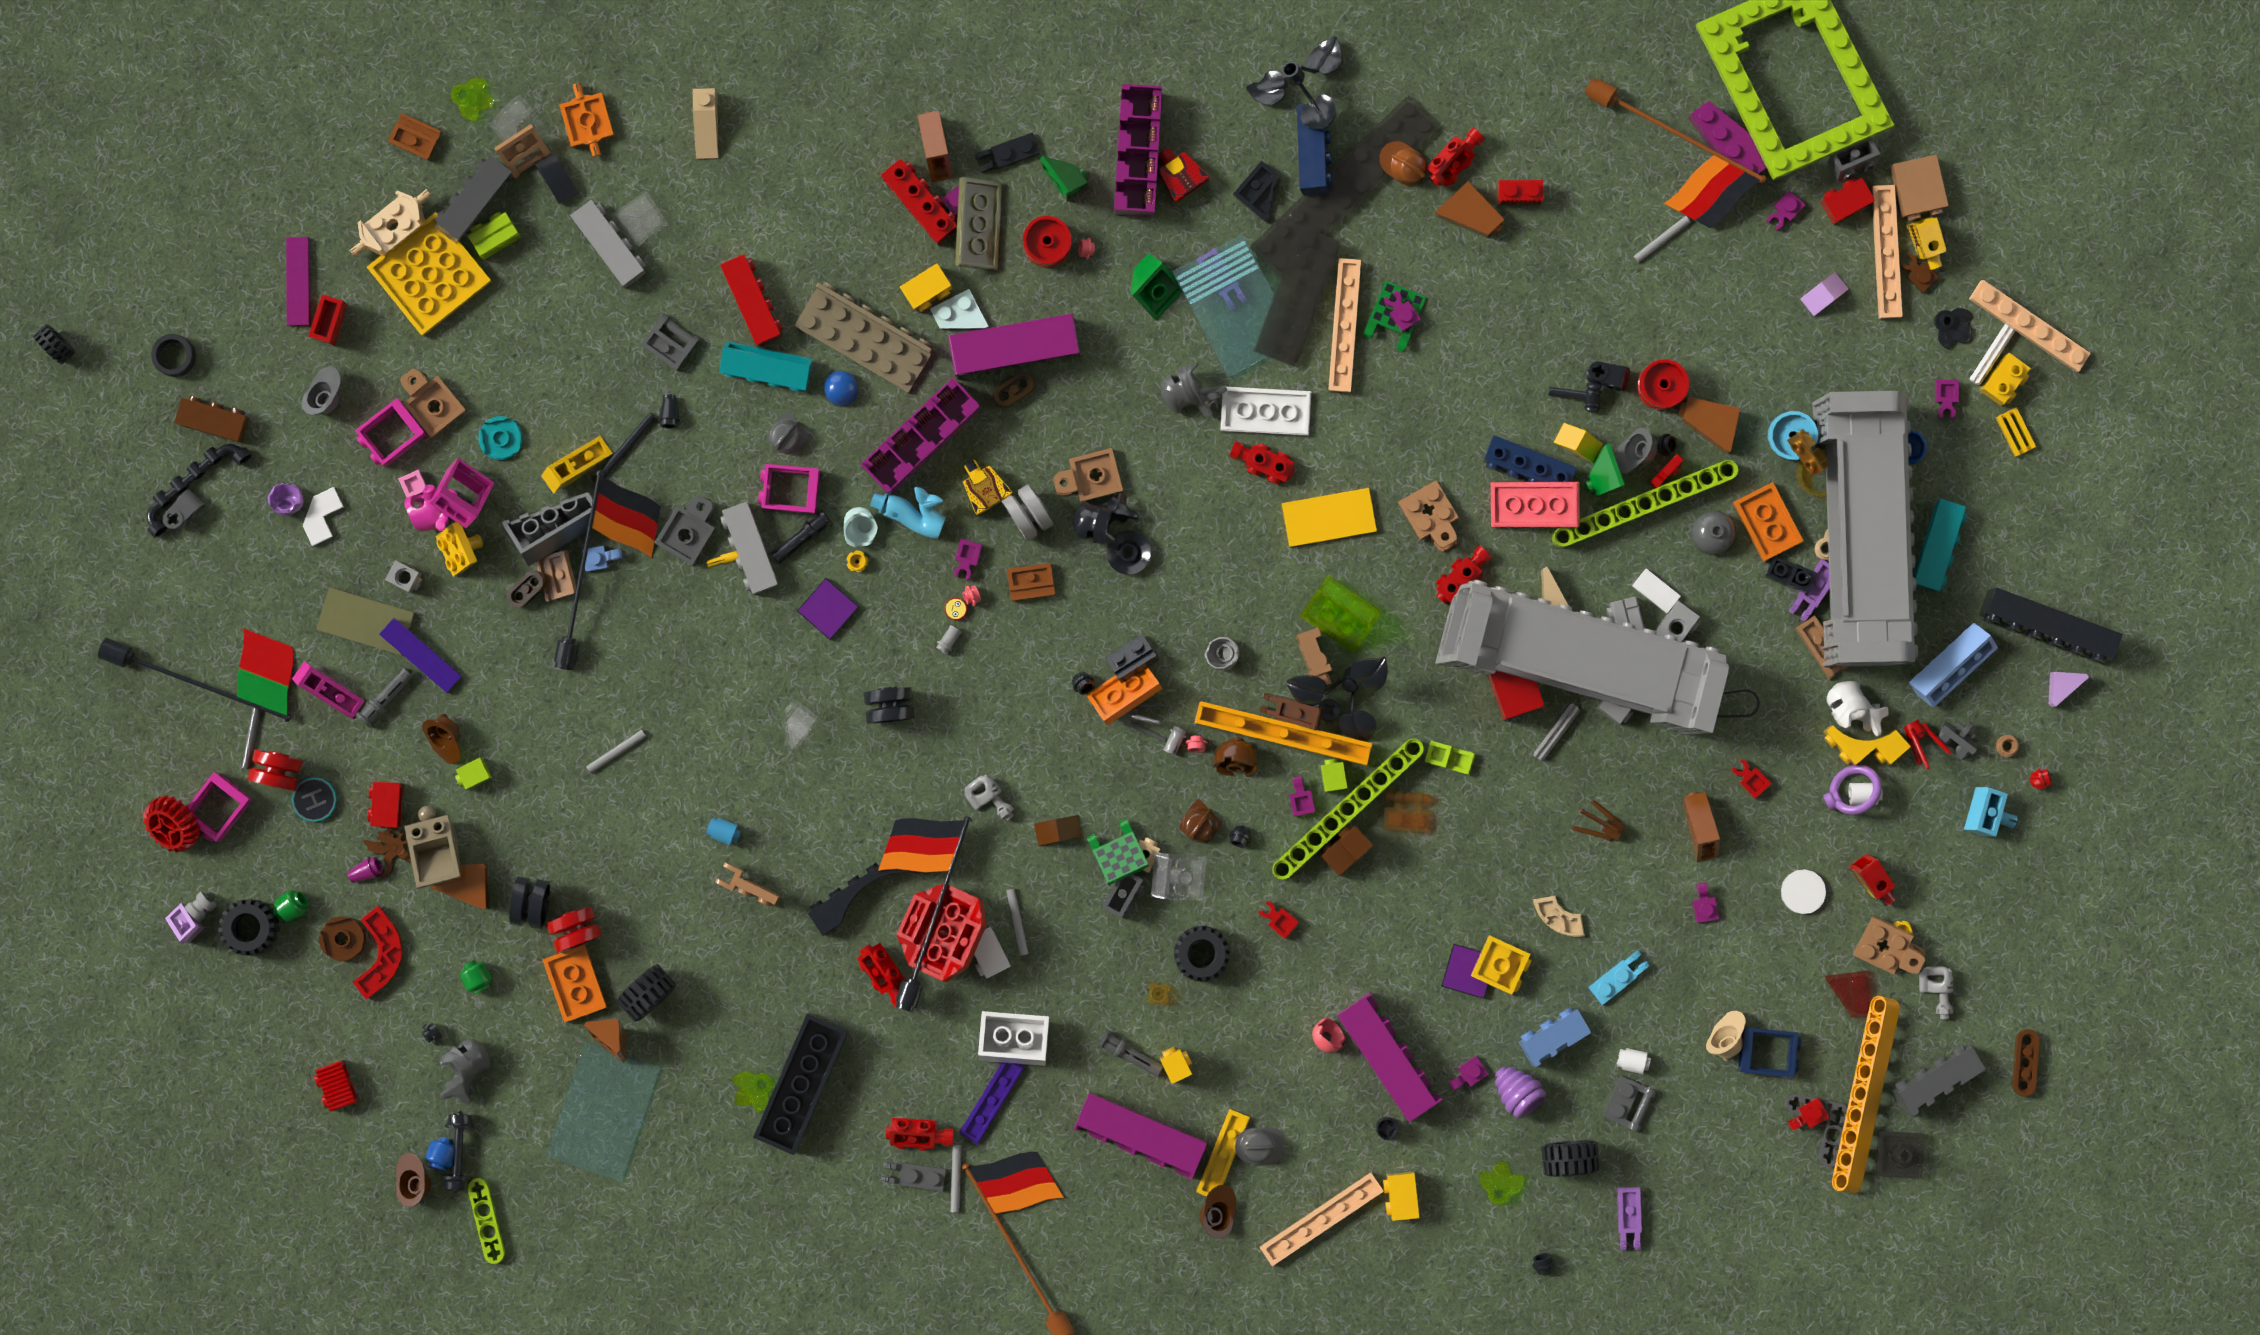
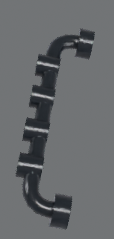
M225 444L217 450L211 447L203 454L206 459L201 464L195 461L187 467L186 470L189 472L187 476L183 479L181 476H177L171 480L170 485L172 488L167 493L163 490L157 492L153 496L155 503L147 512V522L150 526L148 532L152 537L160 536L168 528L161 519L156 520V514L159 510L167 507L173 498L187 490L193 481L201 478L205 471L221 461L226 453H233L232 459L240 466L252 457L250 451L246 447L240 448L235 444Z

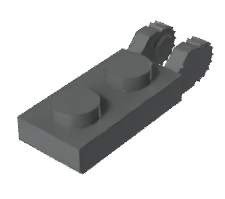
M884 1162L883 1167L886 1169L900 1170L899 1178L885 1175L881 1178L883 1182L943 1191L945 1168L909 1163Z

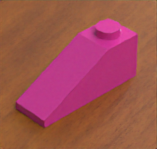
M306 661L303 662L292 678L298 686L353 719L364 703L362 698Z

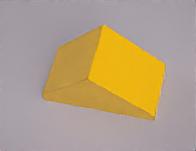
M1566 423L1563 424L1554 441L1555 444L1591 463L1594 462L1603 445L1602 442L1587 431Z

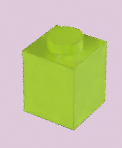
M478 758L456 769L458 773L455 776L459 786L461 788L464 787L465 790H470L492 779L483 758Z
M1337 758L1324 760L1325 765L1320 766L1324 792L1347 789L1343 762L1338 763Z

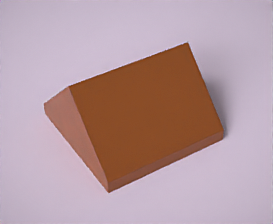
M619 1019L586 1022L584 1026L590 1036L624 1064L626 1061L625 1029Z

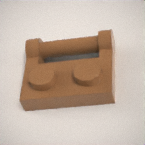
M532 124L494 148L506 167L512 171L511 174L515 179L519 178L522 172L535 165V163L551 155V152ZM540 148V151H538L528 159L524 160L517 166H514L516 162H518L531 152L535 151L536 149Z

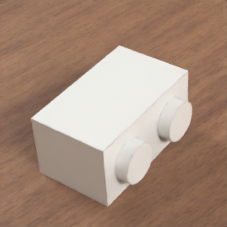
M992 928L985 929L974 955L978 961L975 966L980 976L985 975L987 979L1011 967Z

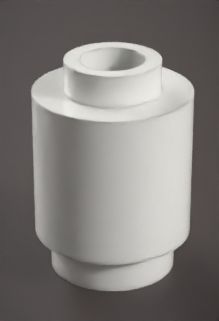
M1626 1048V1050L1620 1049L1617 1067H1622V1070L1643 1074L1644 1070L1648 1071L1651 1058L1647 1057V1052Z

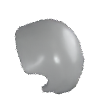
M1218 637L1209 642L1205 652L1207 663L1216 670L1223 671L1231 669L1237 663L1240 655L1238 645L1229 637ZM1221 648L1223 651L1224 660L1221 659L1219 656V650Z

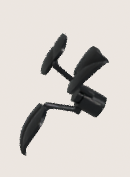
M1334 36L1318 45L1307 58L1308 67H1304L1302 64H1297L1294 61H1289L1283 65L1282 73L1279 71L1265 73L1264 78L1260 82H1254L1246 86L1249 94L1257 102L1271 106L1284 99V89L1288 87V82L1291 85H1299L1311 102L1302 108L1300 113L1301 122L1310 129H1325L1329 127L1335 118V104L1327 95H1320L1315 100L1312 98L1302 83L1305 77L1303 71L1313 74L1320 71L1324 75L1335 72L1343 60L1338 38Z
M1385 656L1360 659L1354 662L1351 667H1348L1343 677L1339 676L1338 680L1327 690H1325V681L1313 675L1290 678L1287 680V686L1295 700L1300 704L1315 706L1322 702L1323 695L1329 694L1341 683L1345 691L1351 692V713H1345L1340 716V729L1348 738L1366 742L1374 735L1377 724L1375 718L1366 711H1357L1355 713L1356 690L1361 684L1368 691H1376L1382 688L1388 675L1387 660Z

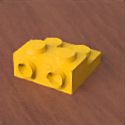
M1489 935L1471 977L1512 995L1521 986L1522 980H1520L1522 972H1526L1530 966V954Z

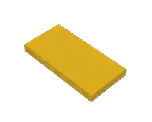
M1369 488L1282 503L1289 547L1377 532Z

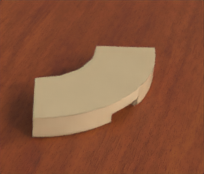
M1556 896L1533 899L1538 915L1551 929L1567 936H1585L1581 914H1572L1565 911L1558 904Z

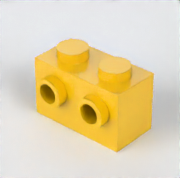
M935 264L900 286V289L915 312L918 310L923 312L931 306L930 302L937 298L942 300L947 297L952 286L939 265Z
M2008 353L2002 358L1979 391L2000 406L2005 403L2010 404L2017 394L2014 392L2018 385L2023 386L2028 380L2029 375L2027 373L2031 368L2011 353Z
M1171 1047L1162 1052L1163 1057H1160V1061L1171 1084L1192 1075L1189 1068L1192 1062L1186 1051L1182 1052L1180 1048L1176 1050L1175 1047Z
M1415 1173L1386 1174L1387 1180H1383L1384 1193L1389 1194V1202L1385 1203L1387 1216H1391L1392 1221L1419 1218Z

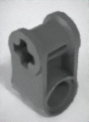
M188 489L165 512L163 523L173 531L182 530L197 516L196 513L200 508L203 509L205 507V503ZM172 516L177 517L179 521L177 524L172 523Z

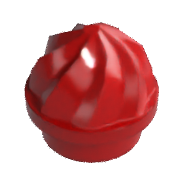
M2038 768L2031 774L2030 784L2034 788L2046 790L2048 786H2052L2047 768L2043 770Z

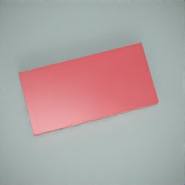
M1491 482V527H1580V482Z

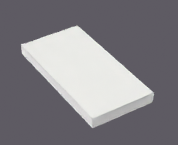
M1226 387L1227 391L1222 394L1220 431L1309 436L1311 391Z

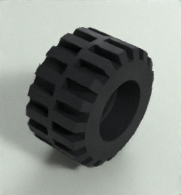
M252 899L240 900L229 905V909L224 910L222 913L224 916L219 920L221 928H218V931L222 933L221 941L226 943L225 947L232 949V952L244 956L261 954L266 949H270L273 946V941H276L278 938L276 933L280 931V927H277L279 919L275 917L274 909H270V905ZM246 914L254 915L260 923V932L252 941L244 940L238 932V922Z
M1195 926L1184 931L1178 938L1174 948L1175 963L1180 972L1193 981L1207 982L1216 979L1227 968L1230 959L1229 945L1225 937L1216 929L1208 926ZM1204 940L1211 943L1214 947L1215 958L1210 965L1198 967L1190 961L1189 949L1196 941Z
M659 964L653 965L620 994L617 1003L634 1022L640 1021L675 989L676 983Z
M1593 1140L1556 1142L1541 1147L1544 1175L1549 1177L1584 1175L1600 1170L1598 1145Z

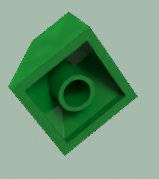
M1045 156L1040 158L1041 167L1066 201L1088 186L1086 180L1089 177L1082 168L1077 169L1074 164Z
M1148 253L1133 270L1130 294L1156 321L1182 293L1185 287L1180 285L1177 278L1161 261Z
M1610 443L1600 449L1588 474V481L1585 482L1589 494L1593 493L1595 498L1616 491L1625 485Z

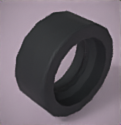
M167 334L157 339L152 346L151 359L155 368L161 373L171 377H179L190 372L193 368L196 352L192 343L183 336ZM175 342L181 344L186 350V360L180 367L172 369L165 366L161 361V351L167 344Z

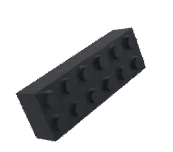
M1997 587L1987 591L1979 613L1980 616L1984 617V622L1996 625V623L2004 624V629L2015 633L2017 631L2026 632L2025 637L2033 640H2038V638L2047 640L2046 644L2055 648H2059V646L2068 648V653L2080 656V654L2088 655V660L2099 664L2115 658L2123 636L2119 632Z
M811 1013L806 1014L753 1138L789 1154L795 1155L850 1030Z

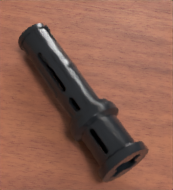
M822 509L818 511L819 514L812 520L804 522L803 528L771 552L779 564L811 538H818V534L825 528L834 525Z

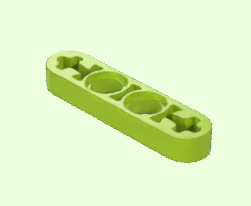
M476 1178L469 1183L468 1193L486 1261L491 1264H497L504 1259L505 1248L489 1184L483 1178ZM476 1182H479V1185H484L481 1194L482 1197L487 1195L488 1200L475 1202V1198H479L478 1192L473 1191ZM485 1203L490 1207V1213L487 1216L479 1214L478 1207L480 1204ZM487 1225L495 1228V1235L492 1238L486 1237L483 1233ZM498 1239V1243L494 1244L495 1250H500L497 1260L493 1256H489L492 1247L491 1244L486 1246L485 1242H492Z

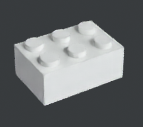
M982 1011L978 1050L979 1061L1045 1066L1049 1017Z

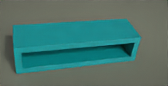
M726 341L722 349L719 373H724L725 376L730 378L743 377L750 382H767L768 385L773 387H780L782 385L789 387L793 391H806L810 381L813 359Z
M1943 499L1936 501L1913 575L1916 580V587L1935 593L1939 592L1940 589H1944L1947 582L1945 573L1947 567H1951L1954 555H1951L1953 547H1957L1961 536L1958 534L1960 525L1963 526L1967 518V513H1964L1965 506Z

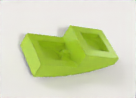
M1431 741L1425 762L1470 776L1476 754Z

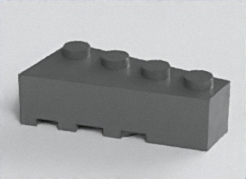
M587 492L561 501L560 505L554 507L546 506L537 513L531 515L526 513L519 516V519L511 522L506 520L501 523L529 567L587 532L593 499Z
M1962 1044L1952 1050L1954 1054L1946 1058L1944 1055L1934 1060V1066L1929 1069L1923 1067L1914 1072L1915 1077L1907 1080V1078H1904L1895 1083L1896 1088L1891 1091L1904 1113L1911 1116L1919 1113L1918 1107L1930 1106L1935 1103L1937 1095L1941 1097L1949 1094L1955 1089V1084L1962 1085L1986 1070L1973 1047L1969 1045L1965 1047Z

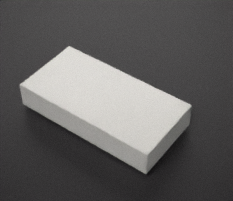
M1647 569L1642 572L1632 585L1634 589L1666 614L1681 597Z

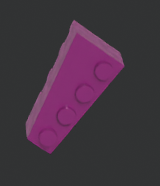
M1707 101L1690 114L1688 119L1712 150L1757 174H1761L1767 169L1751 135L1710 101Z

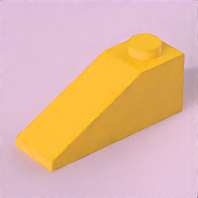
M601 436L549 465L541 477L553 494H555L613 453Z

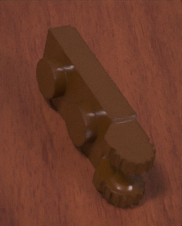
M1264 693L1263 698L1265 700L1278 704L1276 709L1261 706L1260 712L1274 716L1275 719L1318 730L1323 708L1300 704L1298 701L1284 696Z

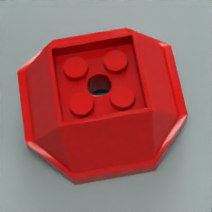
M944 884L914 894L896 934L899 943L902 944L908 965L916 968ZM948 885L920 971L947 983L968 969L986 929L983 900Z

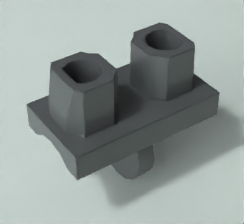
M1946 720L1944 721L1938 738L1946 747L1952 740L1958 743V746L1953 750L1955 756L1963 760L1970 753L1974 754L1977 751V744L1971 740L1976 736V733L1970 730L1973 726L1972 722L1968 721L1964 725L1957 721L1954 727Z

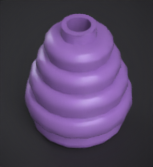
M1504 1066L1495 1074L1497 1077L1495 1086L1498 1087L1501 1102L1505 1105V1110L1509 1114H1513L1517 1119H1522L1533 1112L1546 1097L1542 1084L1538 1080H1534L1531 1075H1525L1523 1071H1517L1514 1067L1506 1068Z

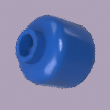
M440 1137V1140L430 1142L425 1156L429 1167L443 1172L453 1167L455 1147L452 1145L453 1140Z

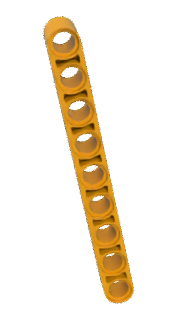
M1876 996L1870 1003L1832 1178L1834 1189L1840 1192L1855 1194L1862 1186L1900 1011V1005L1895 999Z

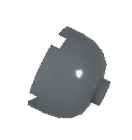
M1708 511L1694 521L1691 529L1692 540L1701 552L1708 555H1719L1733 545L1736 537V527L1732 519L1725 513Z

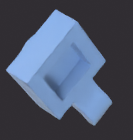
M605 546L589 548L585 564L586 572L609 568L608 561L622 559V551L615 549L606 552Z

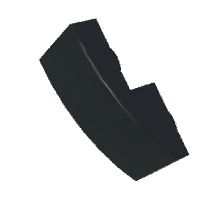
M554 153L535 163L541 177L548 185L558 204L578 194L571 179Z
M1774 556L1765 577L1789 588L1808 593L1816 572Z

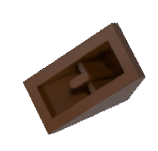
M1078 815L1034 824L1038 846L1082 837Z

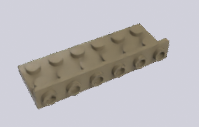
M826 282L823 285L817 283L815 292L794 326L909 393L933 353V349L930 348L931 344L922 338L918 341L912 338V333L903 327H900V329L892 326L893 322L884 316H881V318L873 315L874 310L866 305L859 307L854 304L855 299L844 293L841 296L835 293L836 288Z

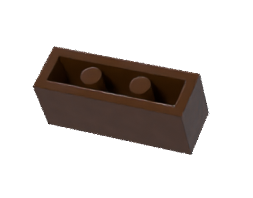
M189 396V399L181 398L174 421L175 424L239 443L243 442L250 419L244 416L245 411L232 408L231 412L223 410L224 405L210 402V406L202 404L203 399Z

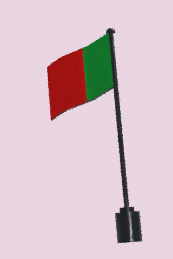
M243 628V650L238 669L237 696L134 658L132 647L109 638H105L100 645L98 658L123 668L135 662L283 718L285 722L291 720V715L288 714V690L293 670L292 646Z

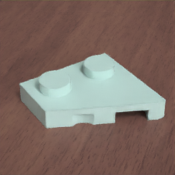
M970 289L930 309L940 329H986L989 327Z

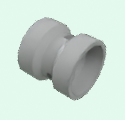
M203 891L196 895V900L189 902L185 906L187 912L198 922L206 918L208 911H213L217 907L213 901L209 902L207 900L209 896Z

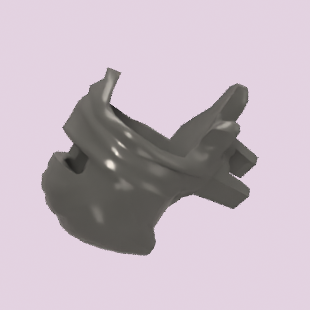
M1196 362L1195 364L1185 365L1177 369V374L1175 375L1169 374L1167 377H1164L1161 382L1160 393L1163 401L1175 414L1180 413L1182 408L1195 405L1198 406L1204 416H1210L1212 414L1211 410L1219 408L1217 398L1227 391L1226 386L1200 389L1192 374V371L1199 366L1198 362Z
M465 1039L458 1048L453 1046L452 1049L447 1050L439 1060L440 1065L450 1064L455 1075L452 1081L446 1082V1090L440 1094L441 1099L455 1096L459 1097L463 1103L471 1101L469 1095L475 1094L472 1082L479 1074L491 1069L488 1051L482 1043L475 1039Z

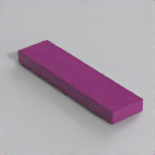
M286 237L287 326H310L309 237Z

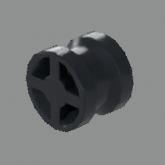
M1327 698L1318 704V707L1323 708L1321 719L1325 721L1334 720L1340 712L1338 703L1333 699Z

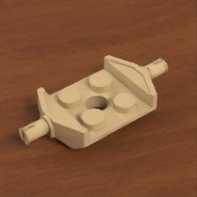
M426 189L420 195L413 198L410 195L396 191L395 193L398 197L365 224L360 220L358 228L361 240L360 243L349 250L352 255L356 257L366 249L380 256H385L424 225L425 218L422 204L432 197L430 192ZM398 223V227L390 231L392 224Z

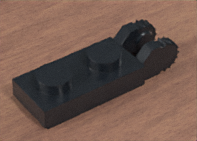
M1029 133L975 154L976 160H982L994 155L996 162L987 163L980 167V171L984 173L1039 155L1040 152L1033 133Z

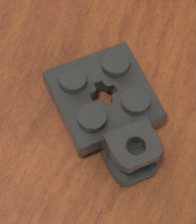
M697 495L692 499L686 510L677 505L654 543L693 566L716 529L707 523L715 510V504L703 496ZM701 503L705 504V509L703 511H700L699 509ZM688 529L691 538L683 542L681 541L682 536L680 532H685Z

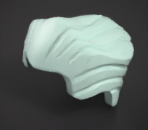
M862 507L849 510L844 517V536L847 544L852 547H862L873 542L878 527L870 511Z

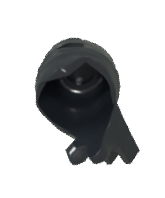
M1119 493L1118 497L1111 495L1107 505H1095L1084 500L1073 516L1072 525L1078 538L1083 540L1092 538L1093 543L1108 545L1114 544L1116 538L1108 534L1113 521L1118 519L1124 523L1129 518L1138 519L1139 515L1128 508L1127 496Z

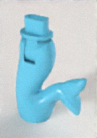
M915 487L914 491L919 502L920 514L909 501L902 497L886 493L884 496L874 493L870 506L878 509V513L881 514L883 511L884 516L898 521L918 534L934 539L939 538L946 516L936 511L933 507L943 503L940 497L928 494L924 489Z

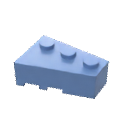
M1570 1007L1559 1013L1560 1018L1554 1022L1552 1019H1549L1540 1024L1542 1029L1535 1033L1530 1030L1520 1036L1522 1040L1518 1043L1532 1066H1539L1543 1060L1550 1056H1555L1558 1054L1557 1052L1567 1046H1571L1591 1033L1578 1009L1572 1011Z

